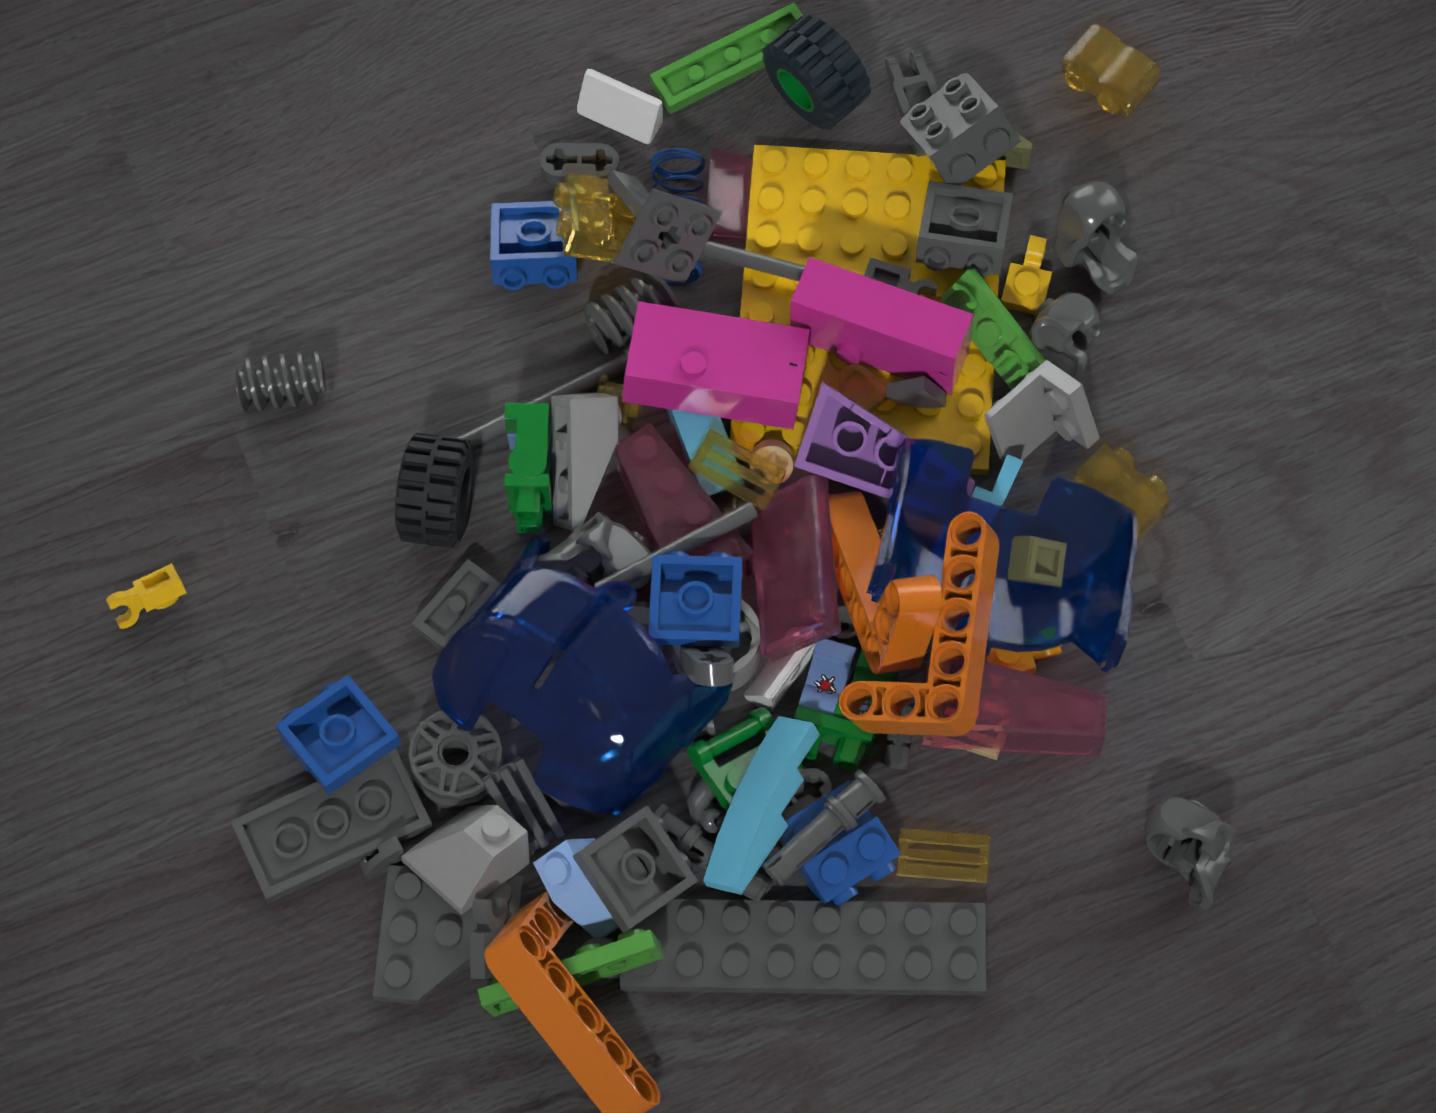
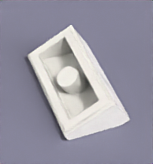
M587 69L577 104V112L586 118L644 144H650L663 123L662 101L593 69Z
M816 627L793 628L745 691L744 697L756 706L765 707L769 712H772L812 659L817 638L820 637V630Z

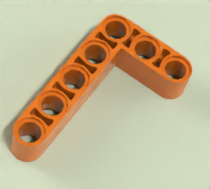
M860 491L816 496L813 501L814 524L872 673L882 674L920 668L942 608V592L938 579L934 575L896 579L865 498Z
M970 511L961 513L951 521L948 528L940 584L942 608L934 628L927 683L856 681L847 685L841 692L839 708L842 714L862 731L882 734L955 737L968 733L974 727L978 716L1000 547L996 532L979 514ZM981 532L976 542L966 545L968 538L972 534ZM976 574L974 581L970 585L961 588L962 581L967 576ZM970 616L966 627L955 631L957 623L962 618ZM964 659L963 667L958 672L949 674L951 666L958 660ZM868 700H872L869 710L859 714L861 705ZM915 701L914 709L906 716H901L903 707L907 703ZM953 703H958L957 711L952 716L944 718V712L947 707Z
M546 891L515 912L486 947L484 952L486 964L501 986L602 1113H645L660 1103L661 1098L657 1084L552 951L574 920L553 903L548 891Z

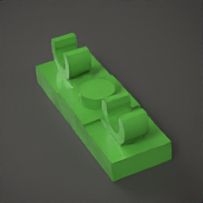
M976 269L967 270L940 297L946 305L974 314L971 340L1011 390L1022 382L1027 374L1033 372L1046 361Z

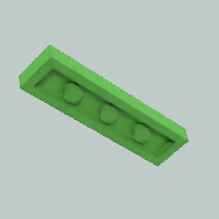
M792 3L650 74V84L669 114H672L764 68L763 48L803 15L796 4Z
M632 929L620 934L618 941L604 946H601V944L583 946L575 951V956L561 960V962L580 987L663 959L665 956L660 940L651 930ZM495 977L489 981V986L477 989L482 1007L493 1017L519 1009Z

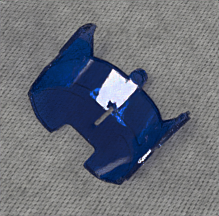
M904 439L895 457L885 526L866 593L872 595L871 601L878 603L884 589L891 580L934 575L938 579L939 584H941L949 525L957 515L969 511L983 517L996 532L1000 544L985 658L989 656L992 648L1014 652L1044 651L1072 642L1092 658L1101 671L1108 673L1111 668H1116L1126 648L1133 597V588L1130 587V582L1137 555V517L1134 510L1096 489L1060 476L1052 479L1038 511L1033 514H1026L971 497L967 493V484L975 457L973 450L934 439ZM981 532L972 534L968 538L966 545L976 542ZM1034 536L1067 543L1061 587L1008 579L1013 537ZM976 574L967 576L962 581L961 588L970 585L974 581ZM970 616L962 618L957 623L955 631L965 628Z
M544 535L540 539L534 538L528 544L504 581L452 636L439 655L432 674L436 699L443 712L465 731L474 728L488 702L496 704L542 739L544 750L534 776L537 786L568 805L617 815L632 806L658 781L680 750L687 748L726 704L733 687V682L726 686H703L692 682L686 674H672L660 647L646 629L627 613L634 606L637 598L636 591L631 585L614 580L594 588L571 574L552 568H534L536 558L550 550V539ZM561 650L565 651L540 689L535 688L536 682L553 656Z

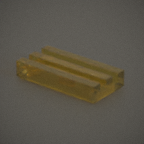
M709 429L703 444L701 443L695 458L689 464V470L748 502L750 501L753 505L764 511L786 475L785 469L712 429ZM715 445L767 473L773 479L769 481L711 449L712 446ZM707 458L766 491L761 496L702 463Z
M900 828L899 851L902 855L898 857L897 876L987 883L990 835ZM908 842L980 848V854L908 848ZM907 859L979 865V868L907 863Z

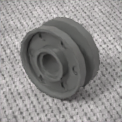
M451 708L435 712L420 723L410 740L408 752L410 769L416 788L426 800L441 808L461 810L468 806L479 805L490 797L480 779L504 766V759L499 734L488 719L472 710ZM456 752L463 753L468 757L464 763L457 766L445 762L450 754ZM499 780V781H497V782L495 783L496 786L499 785V783H500L501 780Z

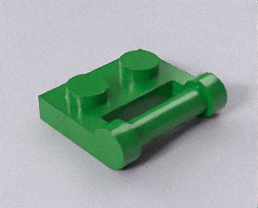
M761 706L750 712L748 719L708 741L698 740L687 747V753L692 764L707 782L726 812L759 746L721 767H718L713 758L756 734L763 741L774 724L772 715L765 707ZM801 763L797 767L799 772L805 769Z

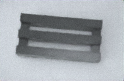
M521 757L515 758L480 779L493 803L502 808L515 820L495 784L497 781L503 780L535 837L528 841L529 857L534 854L533 851L536 849H543L554 838L559 839L565 835ZM512 772H518L549 829L545 832L542 831L512 778Z

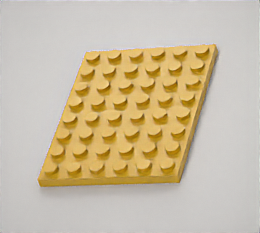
M754 145L745 250L805 266L809 257L863 276L870 258L911 269V282L922 279L935 282L938 285L936 297L928 294H921L920 296L943 304L945 303L940 297L967 271L950 267L943 271H933L927 268L925 264L915 262L929 181L945 183L927 155L917 157V155ZM995 160L961 186L1004 192L1006 160ZM744 267L740 318L790 326L791 299L799 282ZM990 274L983 277L984 281L998 298L999 275ZM971 340L969 353L952 395L946 393V407L917 408L902 405L886 398L887 384L905 378L862 363H846L840 360L836 354L808 344L794 430L731 419L730 444L737 460H750L752 450L757 444L769 439L779 440L790 447L795 461L820 385L823 381L965 474L988 476L991 434L984 416L992 407L994 367Z

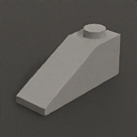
M602 393L551 396L553 526L573 531L575 527L581 528L618 442V428L622 421L618 396Z

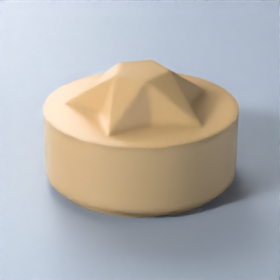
M775 439L764 440L752 450L750 469L753 476L761 483L777 485L786 481L792 474L794 456L790 447L784 442Z

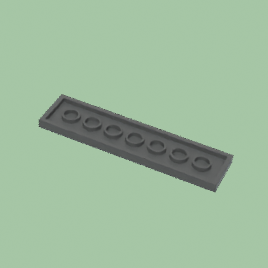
M672 899L630 929L651 930L660 940L665 958L620 973V991L986 996V903L846 901L836 907L833 901L823 904L822 901L761 900L757 904L754 900Z

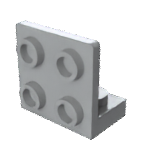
M1048 360L1044 361L1033 372L1027 374L1022 382L1002 399L995 402L984 416L1002 465L1007 454L1024 460L1055 431L1065 440L1071 441L1074 439L1086 449L1100 439L1083 385Z

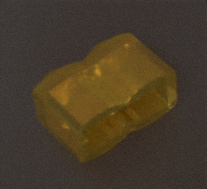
M1093 24L1063 57L1062 74L1065 81L1077 91L1084 90L1095 95L1098 103L1104 110L1111 114L1118 113L1128 118L1158 84L1160 68L1143 53L1126 46L1109 30Z

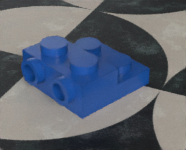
M576 200L491 203L490 263L493 285H502L508 290H518L525 284L544 283L549 288L559 289L567 283L578 282Z
M668 551L663 555H652L649 645L739 648L742 557H733L731 554L724 552H714L708 556H689L682 551Z
M349 675L338 682L326 685L318 696L302 707L290 710L283 717L282 721L275 725L282 743L303 769L313 775L328 795L402 744L398 733Z
M848 780L787 819L788 827L779 839L783 847L825 809L823 805L830 795L836 797L851 781ZM869 810L856 820L858 825L853 830L850 829L848 832L843 830L798 870L817 901H822L825 904L832 900L837 907L859 893L855 884L870 876L875 883L896 869L892 860L902 854L879 818H874Z

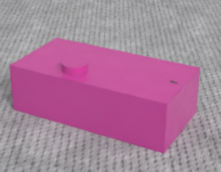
M809 257L791 299L790 326L810 329L809 345L834 353L840 360L846 363H862L905 379L925 376L947 394L952 395L969 353L974 314Z
M638 301L624 376L622 402L794 430L810 329Z

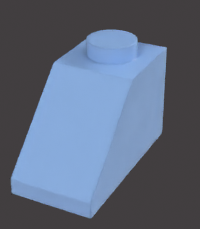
M595 838L565 840L533 862L553 903L594 938H605L617 930L619 926L572 857L595 841Z

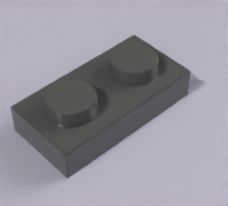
M467 559L411 623L412 629L447 655L503 590L502 584Z

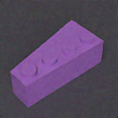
M822 381L794 461V467L949 520H953L957 515L965 512L975 484L973 478Z

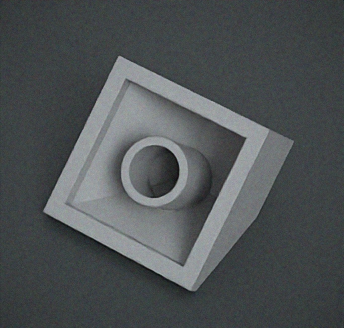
M498 805L468 806L404 853L401 858L404 864L462 915L472 908L474 899H484L530 864L528 831Z

